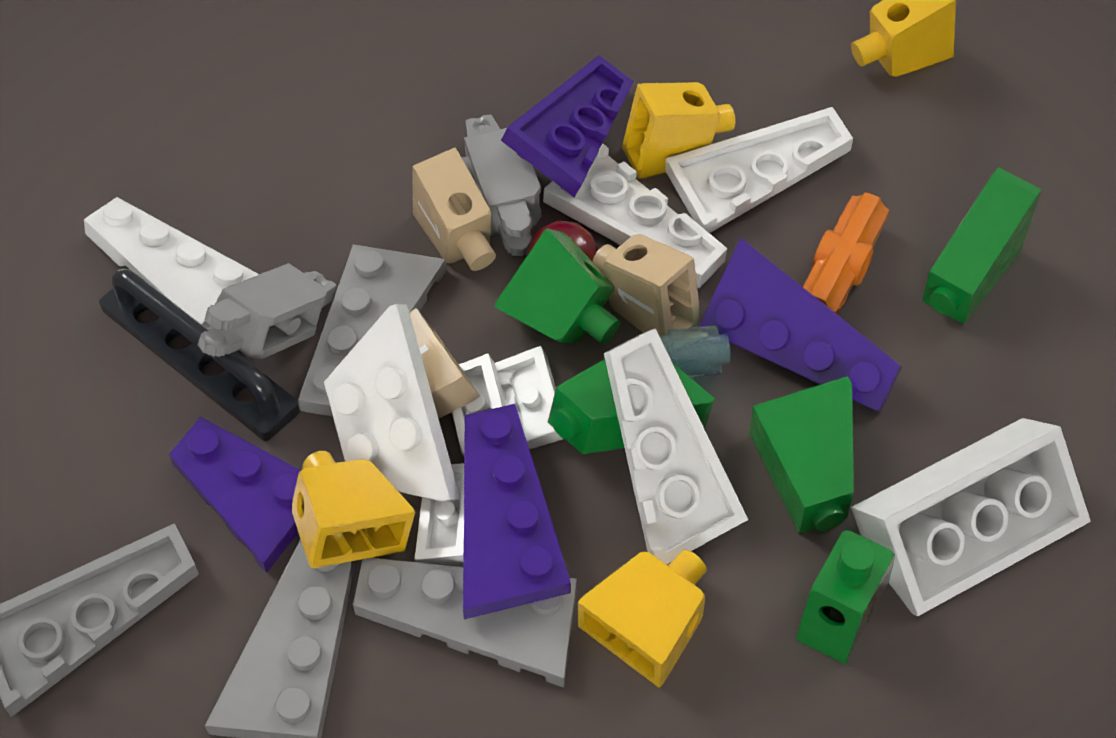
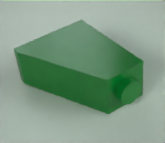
M998 167L931 268L922 301L930 305L938 313L965 324L1022 251L1042 189Z
M605 359L556 387L547 421L561 438L566 439L582 454L625 448ZM672 363L705 429L715 398Z
M848 376L754 405L749 435L798 533L802 534L814 529L827 531L841 524L848 517L854 493L852 383Z

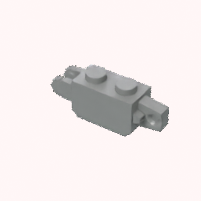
M483 115L480 118L465 120L467 137H464L466 157H462L490 208L492 215L490 236L500 234L507 253H511V256L523 257L532 239L530 229L542 217L539 206L541 186L534 167L501 141L507 128L500 129L492 115Z
M289 263L237 284L230 285L222 289L215 305L207 308L204 320L212 328L201 333L198 346L202 353L212 355L213 357L225 356V354L239 350L248 357L264 359L315 335L321 308L333 300L337 285L332 281L326 280L317 271L302 273Z

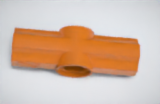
M864 192L862 195L852 196L842 215H840L834 230L828 229L825 232L817 248L812 270L803 285V288L837 315H839L842 306L845 304L853 285L858 287L862 282L872 259L874 245L888 220L890 209L884 206L880 197Z

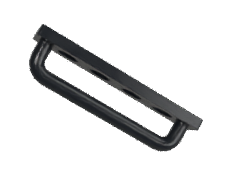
M119 269L112 276L113 289L99 300L102 311L263 441L270 440L300 413L299 402L296 398L262 373L238 352L235 351L220 357H213L212 355L202 353L198 342L201 333L208 331V329L138 274L129 269ZM149 309L159 316L152 323L145 324L136 321L140 313ZM178 335H183L192 342L185 349L177 350L169 347L170 341ZM211 361H216L226 369L223 373L216 376H207L202 373L204 366ZM249 388L257 400L251 403H240L235 398L239 391Z

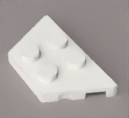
M407 304L391 305L324 381L345 462L359 459L371 461L398 492L439 501L459 499L458 487Z

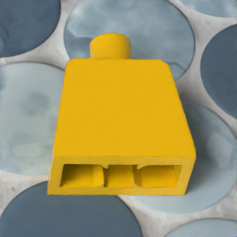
M883 0L874 5L869 11L870 34L851 43L852 54L859 66L863 67L879 60L888 74L894 77L954 57L956 0Z
M699 82L637 84L622 149L632 168L637 172L638 179L666 172V158L711 145L716 133L732 131L735 127V113L730 104L715 105L705 86Z
M317 451L305 459L303 470L298 474L292 502V513L311 569L405 551L415 511L371 461L359 459L336 463L329 452Z
M683 549L669 565L663 563L650 552H640L578 601V627L660 688L666 681L703 617L705 594L695 584L707 572L706 565L695 553Z

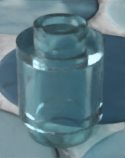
M716 325L671 329L667 331V335L659 336L671 362L690 378L720 375L722 373V364L730 363L727 334H719Z

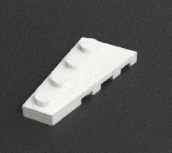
M830 107L666 158L665 171L692 219L708 233H711L851 151L853 137L834 108Z
M118 197L84 219L85 234L119 266L126 265L131 271L138 274L207 329L212 328L204 320L207 308L215 305L222 289L259 275Z

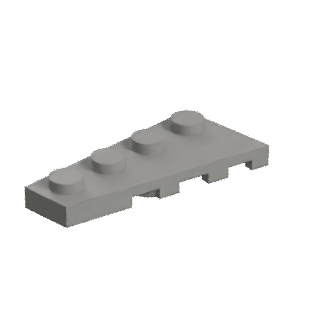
M353 244L298 398L301 411L333 417L324 381L389 306L407 304L409 313L415 308L419 312L427 301V293L434 282L439 283L447 271L445 259Z
M175 523L0 604V698L10 717H13L199 575Z
M300 539L205 724L209 735L236 738H322L356 561L311 569Z
M379 558L362 559L353 603L355 615L417 637H421L424 634L447 642V647L466 654L470 650L498 660V665L517 672L525 669L545 676L546 682L563 688L565 686L577 591L576 578H570L571 593L464 620L463 567Z

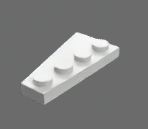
M603 143L575 198L553 181L544 188V203L619 245H622L633 235L642 234L692 256L695 262L698 289L725 262L727 248L686 213L677 214L667 206L668 198L656 188L649 190L636 179L637 172L626 162L623 161L618 164L608 156L609 148Z
M656 329L649 330L605 352L604 357L647 551L663 563L668 564L683 549L692 551L747 521L748 518Z

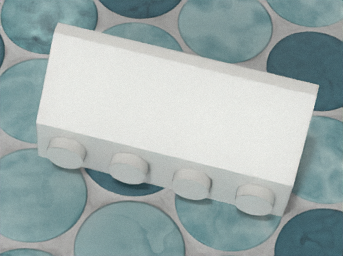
M1025 418L1019 419L851 507L861 536L890 549L896 554L889 584L910 612L916 616H920L1091 522L1061 427Z

